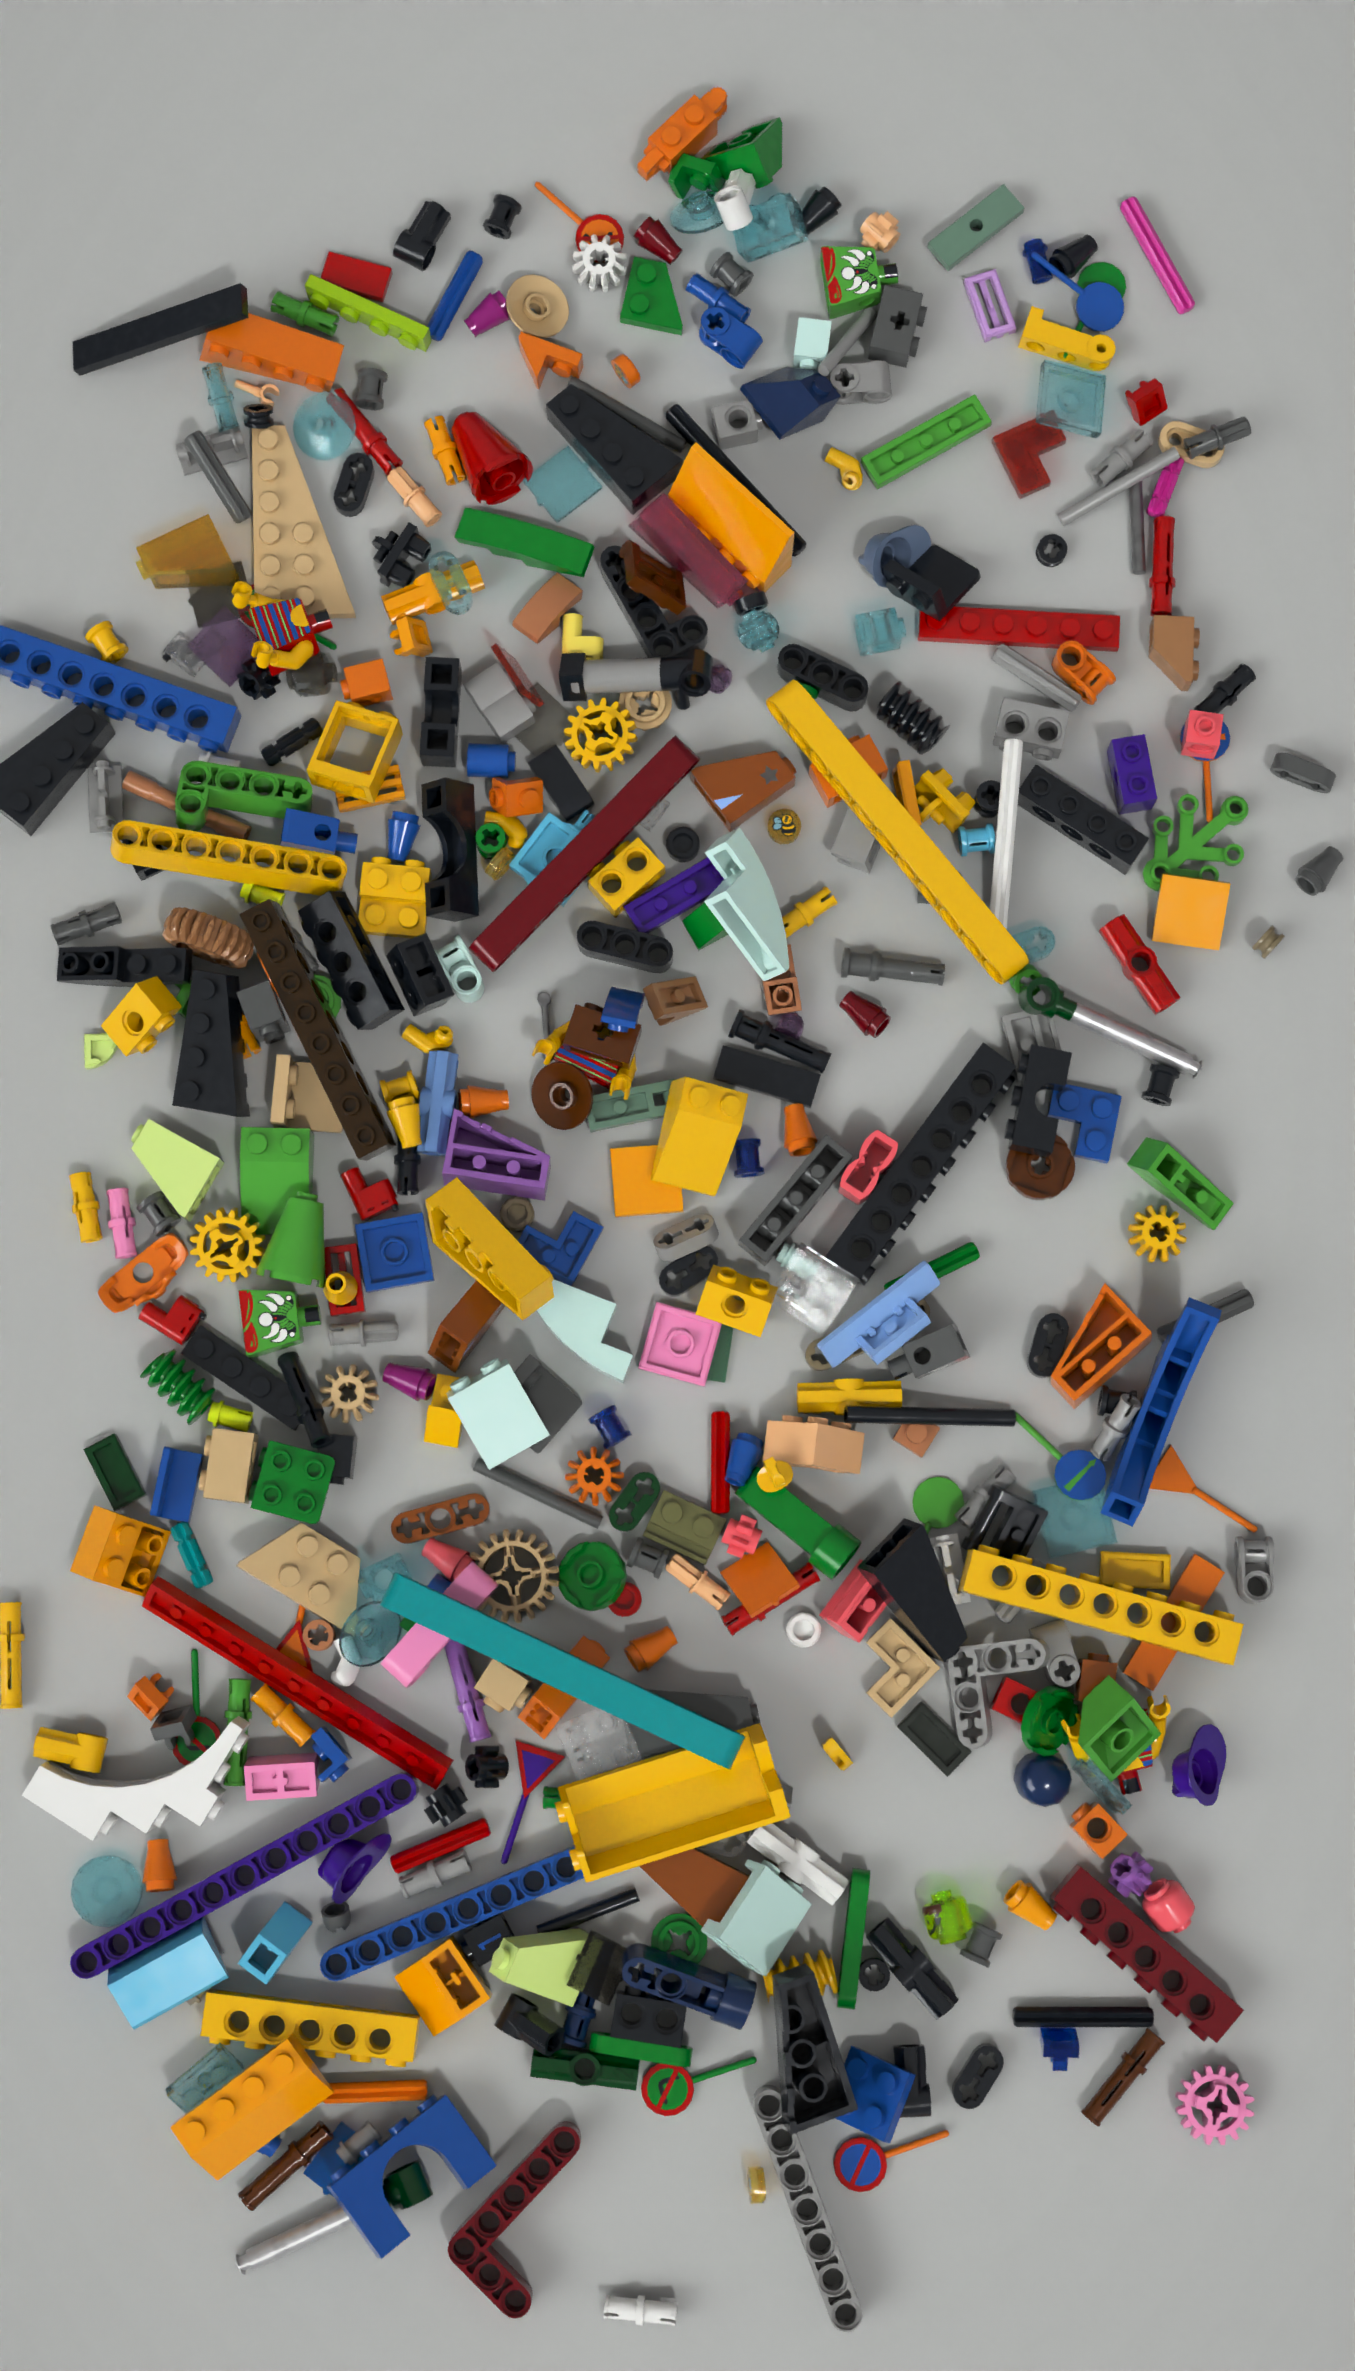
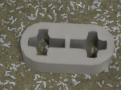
M699 1214L659 1232L655 1236L653 1243L661 1260L674 1261L712 1244L718 1238L719 1232L711 1215Z

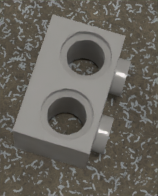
M1004 697L1000 707L993 745L1000 746L999 749L1003 751L1005 739H1020L1023 741L1022 751L1032 753L1034 758L1045 761L1052 760V758L1058 759L1062 750L1070 711ZM1009 722H1016L1021 726L1022 732L1012 734L1006 729L1005 725ZM1042 729L1051 730L1055 735V739L1045 741L1039 736L1038 731Z

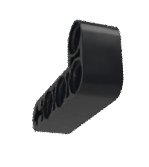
M613 545L606 548L600 558L602 577L647 657H681L688 650H703L707 645L708 627L704 619L697 615H689L669 625L659 606L652 599L642 593L633 599L626 598L623 592L630 589V587L626 584L624 560L619 557L621 547ZM611 562H615L616 565H621V573L623 577H621L620 579L616 567L614 565L610 566ZM648 616L654 618L656 623L653 626L644 627L640 625L639 620ZM696 629L702 635L698 639L690 640L684 636V633L687 630ZM662 644L668 645L672 649L665 656L657 654L654 650Z

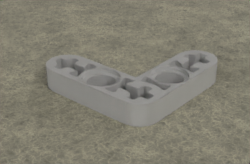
M1026 1638L959 1647L960 1649L956 1655L948 1659L957 1735L959 1741L964 1746L972 1749L980 1748L988 1744L992 1738V1723L985 1676L1043 1668L1050 1659L1049 1647L1043 1640L1039 1638ZM1030 1644L1033 1645L1034 1650H1040V1657L1035 1658V1664H1033L1031 1658L1017 1659L1019 1667L1015 1666L1016 1652L1030 1650ZM995 1648H1001L1007 1654V1663L1003 1668H997L991 1663L990 1655ZM963 1652H965L966 1657L973 1660V1665L967 1668L968 1677L976 1676V1681H967L960 1684L959 1678L967 1677L965 1667L958 1664V1659H962L964 1656ZM967 1687H972L978 1692L979 1701L974 1707H968L963 1703L962 1693ZM980 1711L981 1716L974 1717L976 1728H982L983 1734L978 1736L977 1742H975L974 1736H968L967 1733L968 1729L973 1728L972 1717L965 1719L964 1713Z

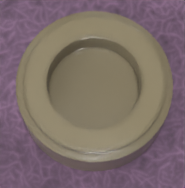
M512 1197L502 1205L500 1218L508 1230L522 1232L526 1225H532L535 1212L532 1204L527 1199Z

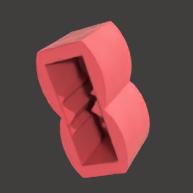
M879 1130L872 1132L863 1142L858 1158L845 1169L838 1192L857 1205L865 1202L874 1191L879 1176L891 1166L898 1149V1142Z

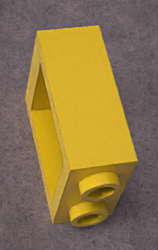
M336 700L306 769L311 784L374 803L403 736L399 719L386 711H379L377 713L365 709L356 702L344 703ZM345 726L385 737L370 775L330 763Z

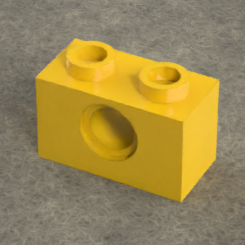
M157 976L136 983L102 1023L101 1027L125 1056L139 1051L141 1054H144L157 1044L156 1037L159 1033L166 1031L175 1023L174 1016L182 1006Z
M713 1264L696 1315L761 1337L778 1287L770 1285L764 1279L751 1278L737 1273V1271L730 1267H720ZM733 1295L739 1296L743 1300H737L733 1297Z

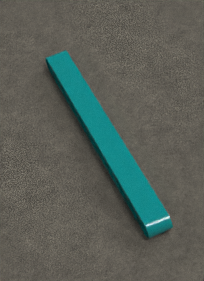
M397 1572L394 1573L379 1604L392 1612L727 1769H731L745 1739L744 1735Z

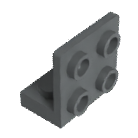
M530 1354L514 1373L550 1434L548 1437L530 1446L535 1453L539 1454L582 1406V1401L542 1367L541 1363Z

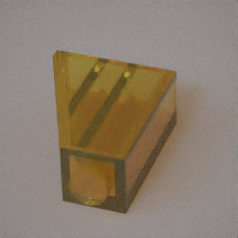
M209 514L136 547L141 559L135 563L144 580L151 578L155 589L234 586L235 582L240 581Z

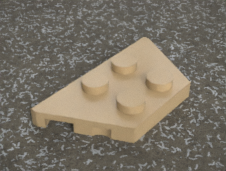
M301 1522L237 1563L236 1567L343 1632L349 1635L353 1634L355 1630L360 1558Z

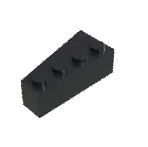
M570 384L546 404L547 420L632 515L675 481L683 465V459L574 385Z
M193 970L173 1106L235 1117H250L249 1104H247L246 1087H248L247 1073H244L243 1061L245 1046L241 1035L240 1023L242 1021V1009L236 993L240 991L239 976Z
M806 1963L772 1975L782 2123L790 2135L858 2110L815 1974Z

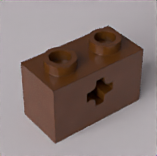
M585 1003L584 1007L575 1005L563 1041L564 1050L629 1070L642 1032L641 1025L637 1024L635 1029L629 1028L628 1032H618L609 1029V1035L612 1037L606 1036L604 1041L598 1039V1033L595 1031L602 1032L604 1027L608 1028V1023L601 1022L604 1008L591 1003Z

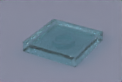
M1045 359L1040 367L1036 423L1097 439L1102 433L1106 375Z
M1056 1485L1032 1491L1035 1504L1049 1512L1041 1527L1049 1559L1117 1543L1112 1518L1100 1513L1105 1497L1104 1487L1098 1495L1084 1501L1068 1498L1061 1493Z

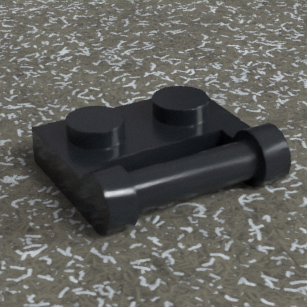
M992 1484L987 1493L990 1497L970 1536H965L961 1547L968 1551L969 1549L978 1550L979 1544L983 1545L981 1543L1003 1502L1009 1505V1508L989 1547L999 1549L998 1556L1012 1559L1013 1554L1026 1557L1049 1512L1035 1503Z

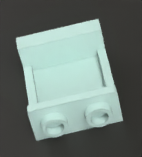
M496 1358L487 1362L480 1368L482 1371L480 1374L469 1379L468 1375L457 1379L450 1384L451 1390L446 1393L448 1400L489 1470L550 1435L507 1359L500 1362Z
M748 1859L745 1866L752 1873L721 1922L719 1923L708 1918L701 1931L745 1968L767 1976L812 1904L801 1895L803 1889L788 1879L784 1881L778 1876L781 1871L775 1865L766 1860L758 1863Z

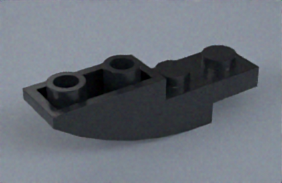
M120 946L59 948L57 981L83 985L133 987L138 982L157 976L165 986L167 984H190L193 951L188 948L124 949Z

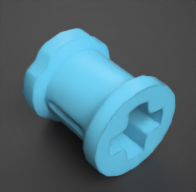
M987 823L986 827L971 829L958 826V843L961 857L967 856L970 852L988 851L990 854L995 852V832L992 823Z

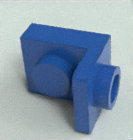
M323 1726L311 1735V1738L315 1741L311 1747L324 1762L330 1759L333 1763L317 1778L321 1782H325L330 1778L334 1783L349 1770L346 1763L351 1759V1756L329 1730Z

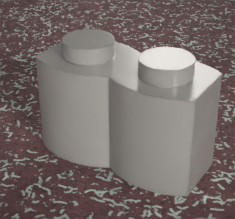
M495 663L464 683V687L496 737L504 744L536 723L533 713L537 709L527 694L521 696L515 689L518 681L508 667L502 669L498 663Z

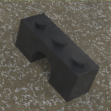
M426 657L424 676L425 717L424 722L421 724L420 758L423 766L456 767L462 668L459 658Z
M1031 1044L1027 1053L1021 1052L1017 1072L1022 1073L1021 1085L1014 1086L1011 1098V1106H1016L1014 1119L1008 1118L1004 1139H1009V1150L1047 1158L1052 1154L1059 1119L1043 1115L1036 1107L1035 1096L1037 1092L1045 1089L1060 1092L1066 1086L1072 1056L1071 1052Z

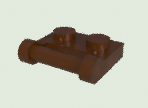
M627 540L619 551V557L625 563L626 584L634 592L642 593L652 599L660 608L668 609L674 614L679 615L686 608L682 572L674 567H666L642 552L638 544Z

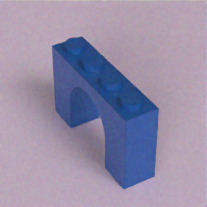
M434 2094L417 2106L420 2112L410 2121L406 2117L400 2119L388 2129L391 2134L390 2137L381 2144L377 2139L359 2152L362 2159L351 2167L347 2162L330 2175L333 2182L327 2188L377 2258L382 2259L410 2236L408 2230L388 2204L383 2192L384 2170L389 2160L399 2150L410 2145L425 2146L433 2150L442 2158L463 2189H469L497 2166L447 2095L440 2096L438 2099Z

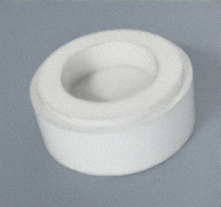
M805 1612L798 1613L789 1619L786 1626V1634L793 1645L802 1648L810 1647L818 1641L821 1635V1625L814 1615Z

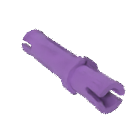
M451 1639L444 1648L460 1705L457 1706L459 1713L463 1712L470 1737L469 1741L473 1743L492 1737L483 1711V1706H485L484 1698L480 1699L478 1690L474 1688L476 1682L466 1646Z

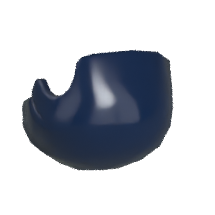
M1036 1752L1025 1755L1016 1765L1014 1782L1018 1793L1030 1803L1038 1806L1048 1807L1060 1803L1069 1793L1072 1777L1070 1770L1067 1768L1068 1765L1055 1755L1042 1756Z

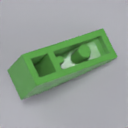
M1146 1137L1127 1163L1150 1186L1211 1230L1216 1229L1234 1204L1166 1142Z

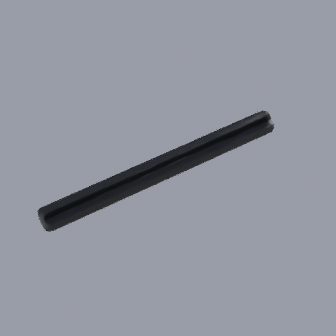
M679 404L673 405L666 412L668 422L691 446L697 442L795 532L792 556L799 555L806 548V541Z

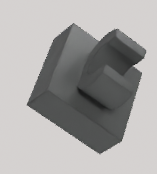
M189 1705L160 1712L150 1728L154 1740L165 1739V1744L170 1750L174 1749L178 1743L176 1736H181L186 1746L191 1745L195 1738L191 1726L197 1718L193 1706Z

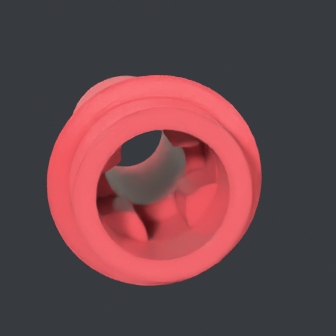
M433 1537L428 1540L421 1553L451 1582L472 1561L475 1562L470 1557V1552L440 1542Z

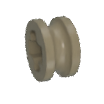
M1272 925L1255 943L1252 949L1261 950L1262 957L1265 959L1285 936L1283 934H1276L1275 927Z

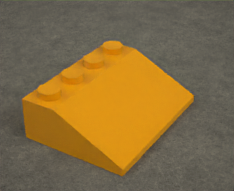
M695 442L691 446L668 493V510L678 522L683 523L685 521L693 528L694 536L702 544L707 545L709 543L718 551L716 553L718 558L726 566L731 567L733 565L741 572L740 576L746 585L751 589L757 587L760 591L766 592L791 567L795 532Z

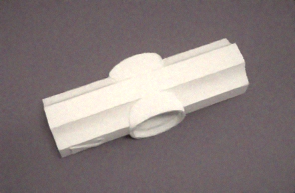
M773 1823L754 1829L746 1841L763 1856L776 1863L775 1866L799 1885L804 1884L832 1906L850 1882L834 1867L821 1860V1856L798 1838L795 1837L793 1839Z

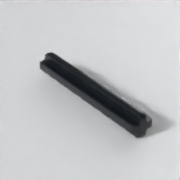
M1015 2007L1013 2009V2024L1016 2027H1152L1154 2023V2013L1150 2007Z

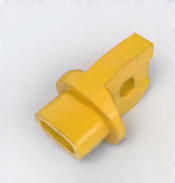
M774 1457L763 1461L764 1467L758 1472L757 1483L764 1492H776L791 1483L793 1470L788 1463L779 1460L775 1461Z

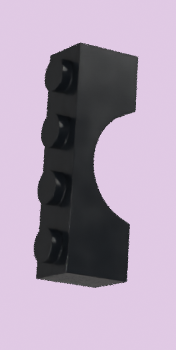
M446 777L421 784L422 816L436 830L443 850V862L439 874L432 881L425 883L426 916L452 922L479 916L474 784Z

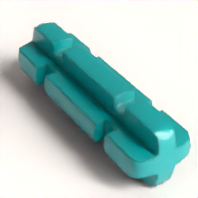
M181 1522L174 1525L170 1531L174 1541L179 1543L177 1546L187 1570L192 1573L190 1577L194 1586L199 1589L211 1584L213 1578L209 1569L204 1567L206 1562L196 1539L191 1537L193 1532L189 1523Z

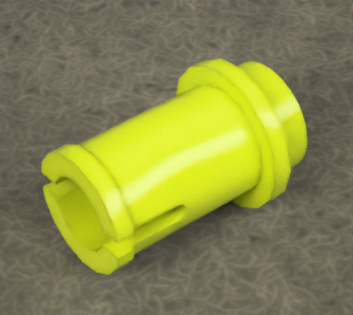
M244 883L239 896L244 898V902L247 904L250 901L260 904L271 899L282 906L285 893L269 887Z
M220 1400L219 1403L213 1401L207 1421L212 1422L214 1427H217L219 1424L248 1432L254 1412L225 1405L224 1400Z

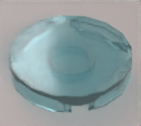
M112 1855L93 1858L79 1868L73 1879L71 1889L73 1906L82 1919L94 1926L111 1927L118 1925L136 1912L141 1901L143 1885L140 1874L132 1863Z

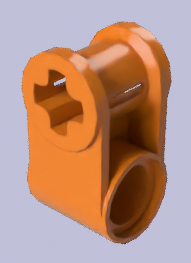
M1077 641L1064 642L1053 657V671L1073 690L1081 694L1082 700L1089 705H1093L1097 701L1096 696L1107 685H1113L1116 681L1113 672ZM1071 654L1075 657L1077 664L1074 666L1066 665L1062 661L1061 655ZM1095 679H1097V681H1096L1092 686H1090V684H1091Z

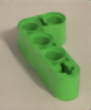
M191 761L185 764L181 770L175 798V822L180 829L200 831L206 823L209 807L281 819L285 817L286 808L311 813L312 786L306 779L203 761ZM199 781V782H202V783H200V784H194V783H191V782ZM260 792H265V793H268V794H267V795H261V794H258V793H260ZM186 810H195V812H186Z

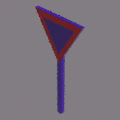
M516 1741L523 1793L501 1858L502 1864L508 1862L529 1794L565 1756Z

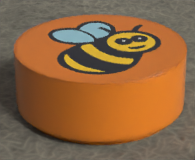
M620 354L611 361L615 373L625 386L632 388L640 382L638 370L626 355Z

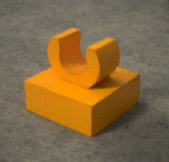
M407 616L396 621L397 629L390 633V638L400 640L402 646L394 650V654L400 656L412 654L424 657L433 653L425 621Z

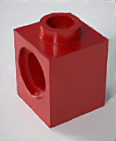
M1003 1677L989 1708L1022 1724L1024 1713L1017 1714L1011 1707V1700L1016 1694L1022 1693L1030 1701L1037 1691L1008 1677Z

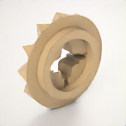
M669 691L621 692L619 696L620 712L627 709L630 713L627 721H634L638 729L647 731L648 729L659 728L669 718L672 708L671 695ZM653 694L651 706L654 710L646 709L639 716L640 707L636 700L645 701L647 697L649 698Z

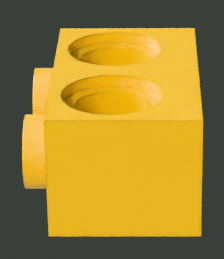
M639 837L632 843L629 840L622 843L614 852L616 857L608 864L600 863L589 875L588 889L615 918L624 911L625 905L639 898L665 875L664 864ZM633 858H641L646 862V866L640 871H634L628 867V862ZM608 880H616L621 884V888L615 893L606 892L602 886Z

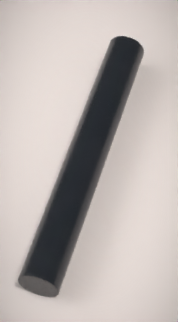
M636 1888L536 1925L538 1933L566 1930L639 1902L640 1899Z

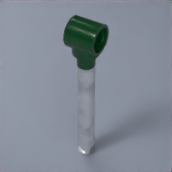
M1036 978L1023 985L1019 991V1004L1028 1014H1042L1049 1018H1053L1054 1015L1059 1016L1160 1064L1171 1067L1182 1074L1188 1072L1193 1075V1079L1202 1070V1060L1197 1062L1188 1053L1064 997V990L1059 989L1057 984L1050 978ZM1035 987L1040 988L1045 993L1046 999L1043 1005L1036 1003L1033 999L1032 992Z
M419 2160L410 2162L386 2175L387 2178L383 2179L385 2198L390 2206L393 2205L395 2209H407L433 2195ZM338 2206L247 2249L246 2254L239 2257L236 2254V2266L240 2273L245 2275V2270L249 2268L256 2270L353 2223L341 2206Z

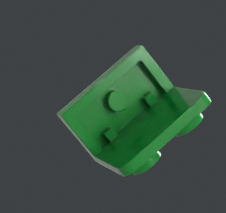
M269 1440L268 1446L262 1448L259 1456L258 1467H261L258 1481L254 1480L248 1498L249 1501H252L250 1508L310 1524H317L322 1515L335 1467V1459L328 1455Z

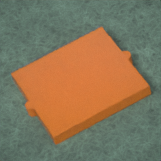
M769 1542L755 1549L753 1555L743 1554L742 1559L720 1572L751 1618L772 1605H779L781 1599L800 1588L799 1583Z

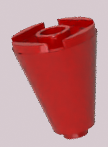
M464 412L456 417L451 431L472 494L477 502L481 503V500H483L488 505H495L515 496L521 491L518 485L525 478L528 482L532 476L533 466L529 458L479 413Z

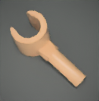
M237 379L234 385L236 388L258 397L261 404L271 405L272 407L274 402L266 399L264 395L272 393L275 396H279V390L273 384H266L260 388Z

